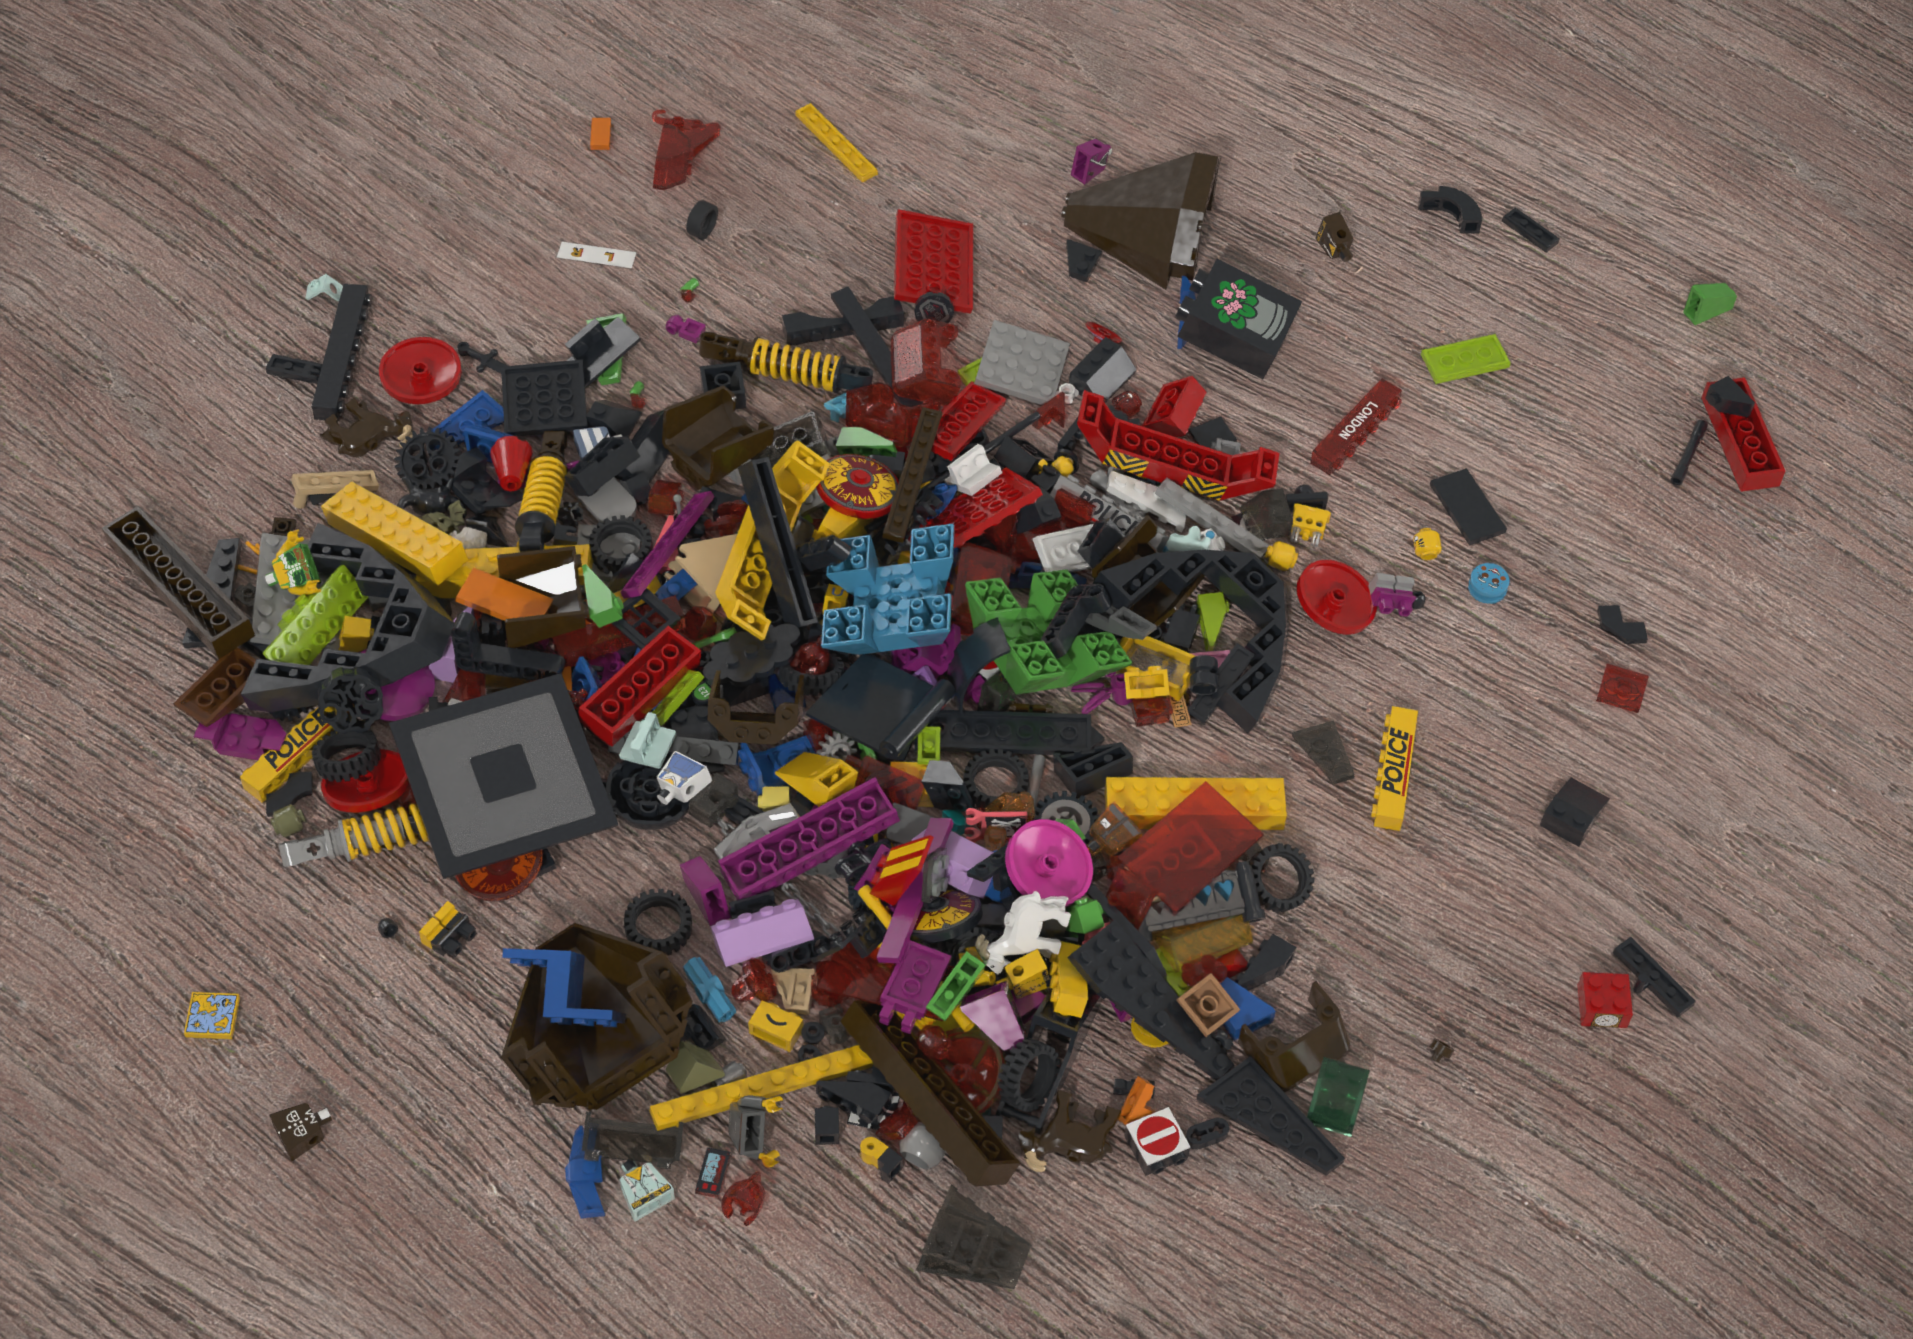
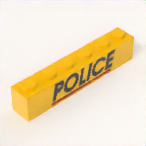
M332 706L325 708L326 712L335 710ZM318 707L309 712L301 723L291 729L286 735L280 751L269 750L267 753L262 754L259 760L250 768H247L240 776L243 789L261 803L266 800V794L275 792L288 780L289 773L298 772L313 758V747L317 745L319 739L323 740L325 735L331 736L330 732L334 731L332 726L323 722Z
M1392 706L1390 714L1385 716L1384 727H1388L1387 732H1383L1381 744L1385 745V750L1381 749L1379 762L1382 763V768L1378 767L1376 780L1380 781V784L1375 786L1373 799H1377V804H1373L1371 817L1375 818L1374 827L1396 831L1401 829L1418 710Z

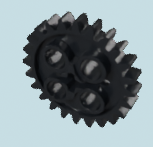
M431 427L428 428L427 432L420 428V434L418 435L415 431H412V438L405 436L408 441L407 443L400 442L403 449L396 450L398 455H400L394 458L399 463L395 465L396 470L399 471L397 475L402 478V481L404 476L410 477L412 483L421 489H434L439 485L440 487L444 486V482H448L451 476L455 477L454 471L457 468L459 456L462 454L461 450L458 449L460 447L452 435L449 436L447 431L441 433L439 428H436L434 432ZM424 444H426L427 453H428L429 456H430V457H429V463H430V467H431L432 472H433V475H432V476H430V467H429L428 464H427V462H428V457H427L426 451H425V449H424ZM440 445L438 450L433 451L435 446ZM420 450V453L418 455L413 456V454L416 451ZM444 464L441 469H437L438 465ZM424 469L421 474L416 475L419 470Z

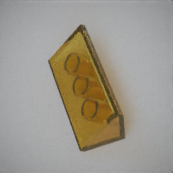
M1242 914L1174 927L1153 934L1154 940L1175 973L1253 943L1250 923H1243Z

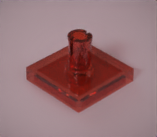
M1119 867L1106 897L1108 898V903L1115 906L1139 930L1158 890L1127 869Z

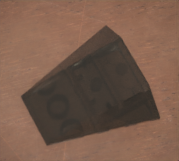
M951 1184L933 1222L915 1271L1015 1289L1032 1245L1006 1225L1003 1226L997 1222L995 1217L989 1212L985 1213L975 1205L976 1202L969 1197H964Z

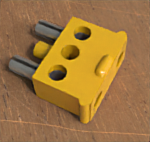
M1295 504L1290 532H1292L1290 541L1293 542L1295 536L1294 543H1296L1300 534L1305 541L1312 537V547L1314 546L1315 538H1317L1315 547H1318L1319 539H1323L1326 524L1329 523L1331 512Z

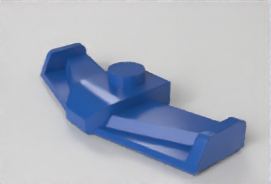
M598 1124L581 1125L575 1130L569 1162L565 1167L566 1182L570 1186L581 1219L605 1216L594 1184L603 1182L601 1156L593 1157L599 1132Z

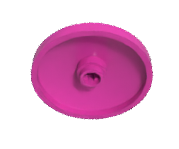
M1048 819L1034 820L1019 828L1008 842L1005 854L1007 872L1012 883L1022 895H1029L1037 891L1041 899L1050 896H1067L1069 899L1065 907H1068L1080 899L1089 889L1093 877L1091 855L1079 835L1066 825Z

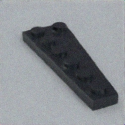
M240 538L218 540L206 574L232 602L242 546ZM187 627L182 642L184 648L206 647Z

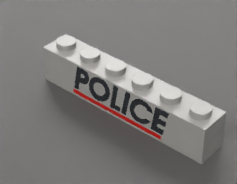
M1070 474L1068 477L1060 475L1050 493L1056 502L1092 523L1111 518L1124 535L1144 518L1138 514L1136 517L1131 515V510L1121 504L1119 507L1114 505V500L1104 494L1102 497L1097 495L1095 488L1087 484L1085 487L1080 485V480ZM1157 526L1158 533L1149 543L1161 553L1169 540V536L1164 534L1166 530Z

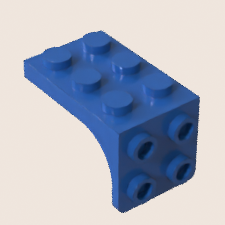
M807 736L763 752L752 753L747 743H740L741 749L738 750L741 762H739L743 775L747 774L749 787L752 792H756L757 796L762 795V787H791L775 775V771L803 752L816 754Z

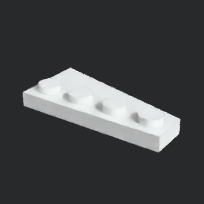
M1111 471L1106 491L1129 504L1132 502L1137 504L1140 510L1145 513L1150 511L1159 517L1158 520L1165 524L1169 522L1175 525V529L1179 532H1182L1185 527L1186 514L1155 494L1157 486Z

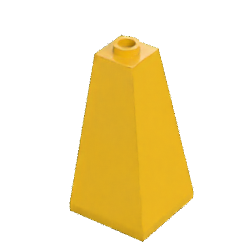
M830 507L814 540L829 535H835L839 539L863 536L867 534L864 526L872 522L874 518H854L841 514Z

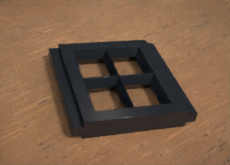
M646 588L641 596L627 599L623 603V609H621L622 615L630 609L640 620L632 626L624 618L611 624L642 650L667 626L675 627L681 618ZM641 599L652 608L645 616L633 607ZM655 612L667 621L659 628L647 619ZM642 622H645L655 631L647 638L635 629Z

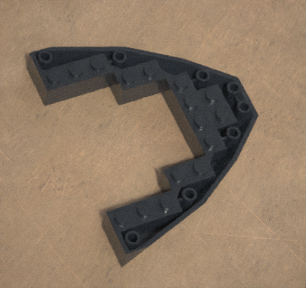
M317 523L308 547L318 573L333 574L340 565H345L351 574L356 577L355 581L362 595L389 598L366 653L325 649L318 666L256 659L241 696L249 710L262 712L315 706L319 703L317 691L321 681L326 680L330 676L331 671L340 667L350 669L357 666L366 669L368 674L378 679L381 687L394 683L442 658L451 636L454 621L431 592L397 563L371 546Z
M1206 549L1154 553L1100 571L1093 584L1103 585L1112 601V605L1118 610L1123 606L1130 609L1161 581L1178 596L1198 577L1204 574L1262 629L1244 647L1255 654V658L1250 663L1252 668L1223 694L1217 705L1247 734L1261 723L1284 671L1289 631L1287 584L1253 553Z

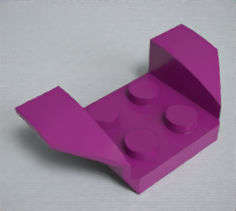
M231 713L223 716L208 727L199 723L193 737L211 740L213 748L220 755L259 760L260 756L267 753L268 749L280 751L287 734L275 719Z

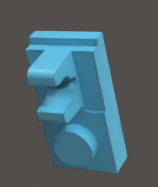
M848 391L824 403V407L830 410L831 420L839 422V417L847 418V411L857 409L859 406L867 403V395Z

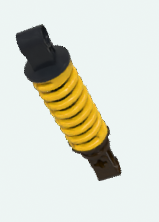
M703 332L700 335L699 355L701 357L728 363L740 362L741 366L747 367V372L751 375H759L761 372L764 377H768L771 374L774 379L781 377L786 382L792 379L795 384H799L802 381L805 386L812 384L817 389L823 386L826 391L833 392L834 394H838L841 388L860 394H867L872 390V369L846 364L845 356H834L833 361L835 362L831 364V354H827L824 362H822V353L819 351L815 353L814 359H811L812 353L810 349H806L804 354H801L800 347H796L791 352V346L788 344L783 349H780L781 345L779 342H775L773 347H770V341L760 337L754 338L753 342H747V339H737L713 332Z
M565 430L544 431L541 451L530 462L531 465L529 466L523 500L515 523V530L519 536L520 552L544 550V543L549 542L554 537L556 519L566 481L564 476L568 473V466L565 464L564 458L565 449L567 448V433Z

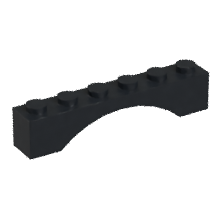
M894 296L878 299L872 306L864 310L877 331L904 326L903 308L899 300H894ZM803 312L782 315L783 334L786 344L790 346L854 335L843 317L821 318Z

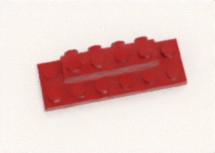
M971 381L957 396H953L949 405H944L942 408V418L931 451L944 459L953 461L980 430L1005 405L1006 398Z

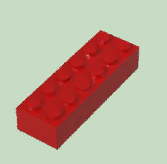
M1746 378L1732 380L1755 402L1751 415L1748 417L1718 412L1705 399L1709 386L1717 381L1707 382L1701 399L1740 492L1780 487L1786 471Z
M667 626L579 707L580 723L613 747L632 729L636 721L643 719L648 712L667 696L688 670H695L700 665L701 650Z

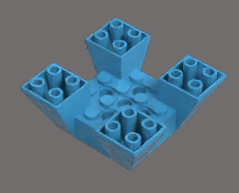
M954 524L912 529L910 563L879 567L870 535L840 539L851 547V552L845 561L828 566L826 575L830 580L854 596V604L851 607L824 610L822 648L861 655L943 644L950 632L951 594L944 593L953 563Z

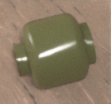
M288 805L274 811L273 818L270 821L277 835L281 834L282 837L286 838L303 830L302 822H305L306 818L302 809L297 810L294 805Z

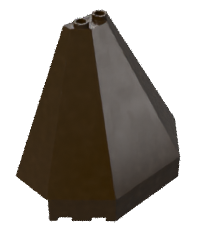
M1195 152L1073 193L1067 192L1065 201L1067 207L1063 206L1061 217L1065 218L1064 227L1167 290L1170 276L1177 278L1186 276L1188 280L1193 281L1198 261L1202 225L1206 210L1211 211L1222 157Z
M573 923L536 947L535 950L572 951L584 955L581 1009L614 1010L626 1014L625 1023H617V1027H604L603 1025H596V1022L594 1026H581L580 1024H573V1021L572 1025L551 1023L550 1018L543 1017L547 968L531 964L501 1058L525 1089L529 1090L533 1105L541 1106V1103L554 1104L555 1107L574 1108V1106H583L589 1110H598L678 1057L680 1039L684 1035L687 1014L693 1000L688 992L687 984L663 952L578 923Z

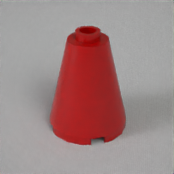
M504 436L498 439L491 448V459L500 485L504 490L510 492L516 491L521 487L533 456L530 444L526 440L518 439L517 436Z

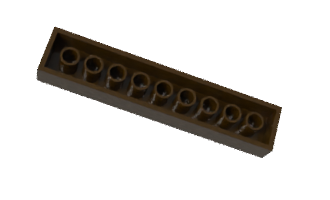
M139 506L102 527L110 547L218 659L256 636L249 618Z
M854 1000L840 1022L846 1028L847 1033L859 1044V1048L869 1056L873 1065L882 1072L886 1081L899 1093V1097L912 1109V1113L926 1126V1130L939 1142V1146L952 1158L954 1165L961 1169L968 1182L974 1185V1187L1006 1185L1021 1164L1020 1161L931 1054L922 1046L912 1032L908 1034L901 1031L902 1020L895 1011L889 1025H885L879 1022L881 1018L879 1014L883 1008L882 1002L878 1000Z

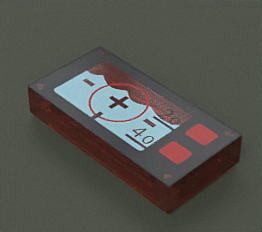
M707 1147L695 1194L719 1199L731 1152Z

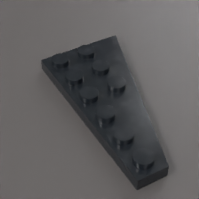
M1251 1056L1197 1094V1100L1325 1176L1345 1161L1342 1154Z

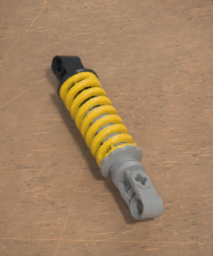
M410 804L409 815L401 806L397 808L396 815L393 814L392 810H386L385 818H382L379 812L373 814L372 821H370L367 815H363L359 824L355 818L338 820V828L331 830L326 828L321 835L282 842L278 846L283 867H288L326 856L333 860L336 856L344 855L349 862L358 857V851L360 850L364 856H369L370 848H373L376 853H381L382 845H385L387 850L390 851L394 849V843L397 842L398 846L403 848L406 846V836H408L412 845L418 843L419 833L424 842H428L429 838L417 806ZM310 843L320 846L317 848L316 853L307 849L310 847Z

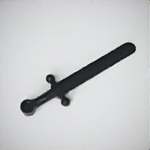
M460 342L457 345L459 355H468L481 362L476 367L478 373H482L485 367H489L501 374V367L508 366L494 359L498 355L496 349H492L489 354L484 355L470 348L467 342Z

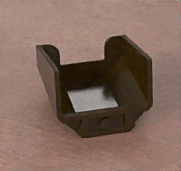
M724 385L664 409L662 434L664 448L668 449L672 455L673 461H671L673 469L697 490H700L702 486L708 487L715 484L773 444L774 426L768 421L763 420L758 424V431L735 413L736 396Z
M1148 515L1137 523L1092 569L1094 580L1100 571L1159 553L1149 543L1157 535L1158 527ZM1202 574L1178 596L1161 581L1129 610L1158 627L1180 608L1206 576Z
M575 546L497 555L499 578L553 598V604L546 615L505 619L507 645L509 648H518L586 627L585 618H589V609L587 602L582 601V598H585L584 585H580L578 568L582 567L581 554L576 555Z
M716 670L708 698V721L729 742L775 745L801 721L803 717L804 675L799 677L794 703H782L777 707L776 713L771 714L731 711L729 703L724 699H720L721 670Z

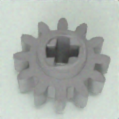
M834 731L833 737L825 734L826 742L819 741L823 748L817 750L818 754L841 759L845 763L848 760H855L851 756V753L857 751L851 747L855 741L847 736L840 735V733Z

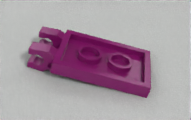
M909 940L901 963L896 964L880 997L883 1008L879 1014V1017H881L879 1022L889 1025L894 1011L903 1013L905 1016L901 1023V1031L910 1034L916 1019L921 1020V1018L925 1017L928 1011L926 1006L938 990L951 962V955Z

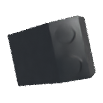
M708 704L676 709L669 717L670 729L676 731V737L719 741L717 729L708 721ZM699 762L707 766L710 774L724 772L723 764Z
M1571 777L1545 810L1540 826L1580 847L1610 798Z

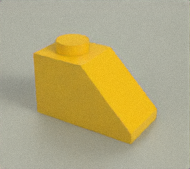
M345 616L339 635L340 644L338 650L349 652L365 650L368 641H371L374 635V628H370L371 619Z

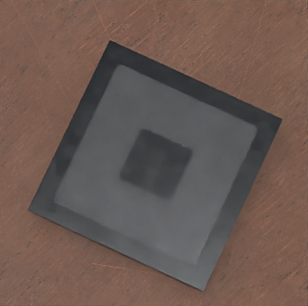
M561 673L389 723L443 879L618 826L616 816Z

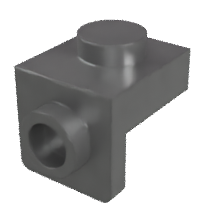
M1217 438L1216 442H1212L1211 449L1236 455L1239 454L1241 443Z

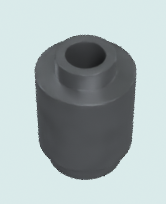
M732 1061L722 1068L725 1076L711 1083L713 1087L741 1080L746 1078L747 1071L740 1062Z

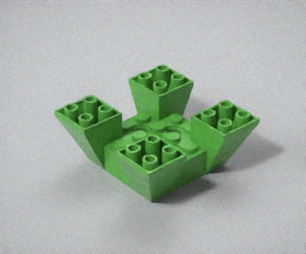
M1068 569L1034 573L1027 608H1021L1001 578L969 581L965 584L973 628L975 629L998 617L1011 651L995 659L994 662L1016 695L1088 683L1132 664V661L1115 636L1109 632L1077 636L1067 653L1059 659H1056L1046 643L1041 641L1044 632L1071 588L1078 585Z

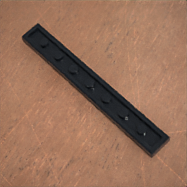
M849 286L831 293L832 301L909 421L919 417L922 407H927Z

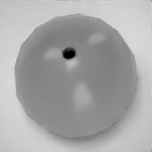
M918 1122L909 1126L902 1134L899 1144L900 1154L913 1165L928 1170L937 1166L944 1159L946 1151L939 1146V1142L926 1130V1126L922 1122Z

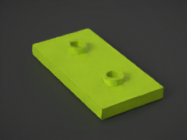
M1496 334L1421 351V356L1435 384L1510 368L1511 364Z

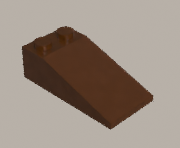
M237 647L212 665L173 705L202 725L210 726L245 703L241 693L256 659Z

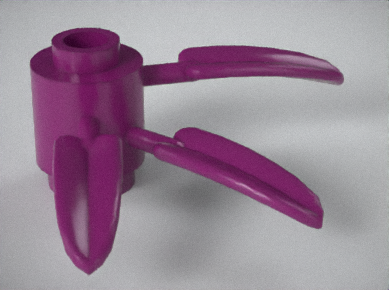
M1115 671L1105 675L1112 678L1111 687H1104L1103 683H1083L1073 686L1071 692H1098L1085 704L1081 713L1088 714L1110 698V694H1112L1113 700L1118 705L1129 704L1132 699L1126 698L1124 673L1115 675Z

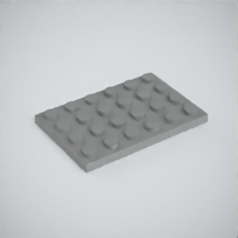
M268 533L261 534L252 628L256 636L250 639V642L270 645L282 631L277 624L282 620L283 613L291 609L296 604L295 600L299 597V595L291 594L288 590L281 589L279 583L270 587L265 579L266 574L274 571L272 560L276 558V554L287 540V536ZM304 539V541L299 542L298 544L301 543L308 545L310 540ZM318 573L322 583L316 585L317 589H320L332 574ZM341 629L321 651L322 653L325 649H339Z

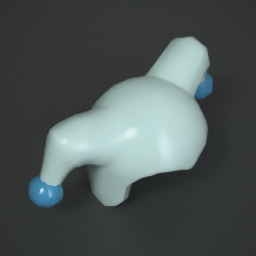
M1197 526L1191 527L1186 536L1173 533L1170 535L1167 546L1164 547L1162 552L1208 550L1210 541L1215 537V533L1211 530L1207 531L1206 537L1202 541H1200L1201 531Z

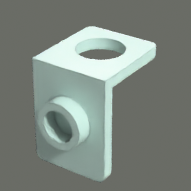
M325 274L308 284L305 299L310 300L318 294L325 292L336 301H339L343 286ZM330 284L336 287V294L331 291Z

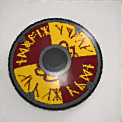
M957 889L940 891L938 897L927 892L910 940L916 943H934L949 940L968 932L982 918L981 901L977 896Z

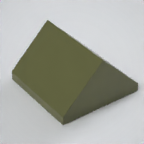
M681 1041L679 1044L678 1057L666 1067L667 1074L681 1094L725 1076L724 1071L708 1050Z

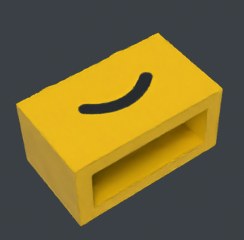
M762 1000L748 1022L749 1034L791 1052L801 1035L803 1019L794 1012H786L780 1009L775 1003H767Z

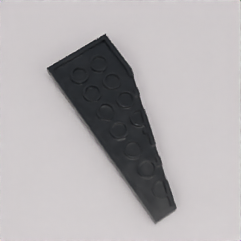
M1116 920L1112 921L1067 957L1098 996L1103 999H1109L1115 1004L1114 1007L1121 1012L1123 1010L1135 1018L1134 1022L1163 1043L1167 1041L1174 1046V1051L1180 1055L1185 1054L1194 1061L1195 1066L1216 1081L1234 1066V1063L1211 1035L1204 1036L1177 1002L1179 996Z

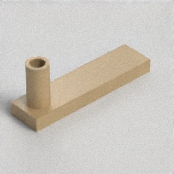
M373 470L293 474L291 479L296 492L293 505L300 509L305 507L308 495L338 493L351 481L368 491H377L379 487Z

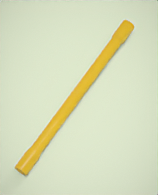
M869 885L863 886L858 891L859 896L875 913L885 928L888 929L892 916L882 905L879 898L869 894L871 887ZM959 1004L952 1012V1016L963 1031L967 1032L975 1026V1023L962 1012L961 1005Z

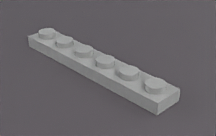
M1166 478L1156 489L1155 494L1205 528H1212L1219 537L1221 536L1223 540L1241 552L1253 553L1260 559L1266 554L1268 544L1170 479Z

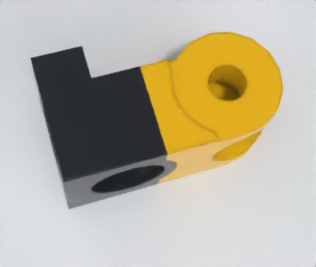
M867 1137L862 1140L860 1144L862 1161L878 1168L881 1172V1179L889 1184L902 1170L903 1157L877 1138Z

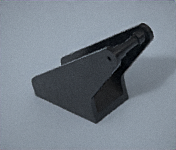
M1088 983V1000L1081 1018L1071 1015L1064 1016L1054 1012V1002L1050 1001L1052 988L1033 1015L1027 1036L1028 1040L1029 1038L1039 1040L1044 1027L1071 1038L1066 1056L1040 1118L1015 1110L1014 1107L1008 1105L1002 1099L996 1111L997 1116L1012 1117L1027 1123L1029 1127L1035 1128V1133L1041 1134L1056 1102L1057 1091L1062 1089L1103 999L1095 993Z

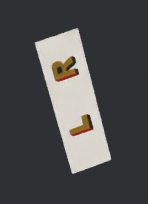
M562 242L557 258L632 268L636 252Z

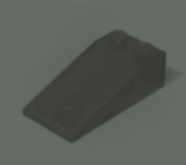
M813 410L774 427L773 444L751 458V460L769 457L772 467L797 440L820 457L826 454L830 456L831 451L822 422Z

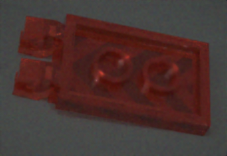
M847 755L845 763L859 769L854 788L876 777L878 784L892 806L893 803H897L917 810L925 791L921 782L922 779L870 756H864L862 760L853 755Z

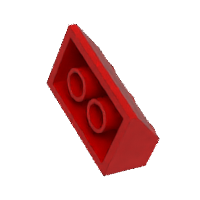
M1193 376L1164 384L1142 426L1174 437L1185 436L1207 392Z

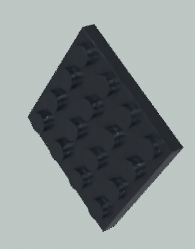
M583 359L501 367L505 434L528 436L544 434V431L565 430L566 432H572L573 430L588 428Z

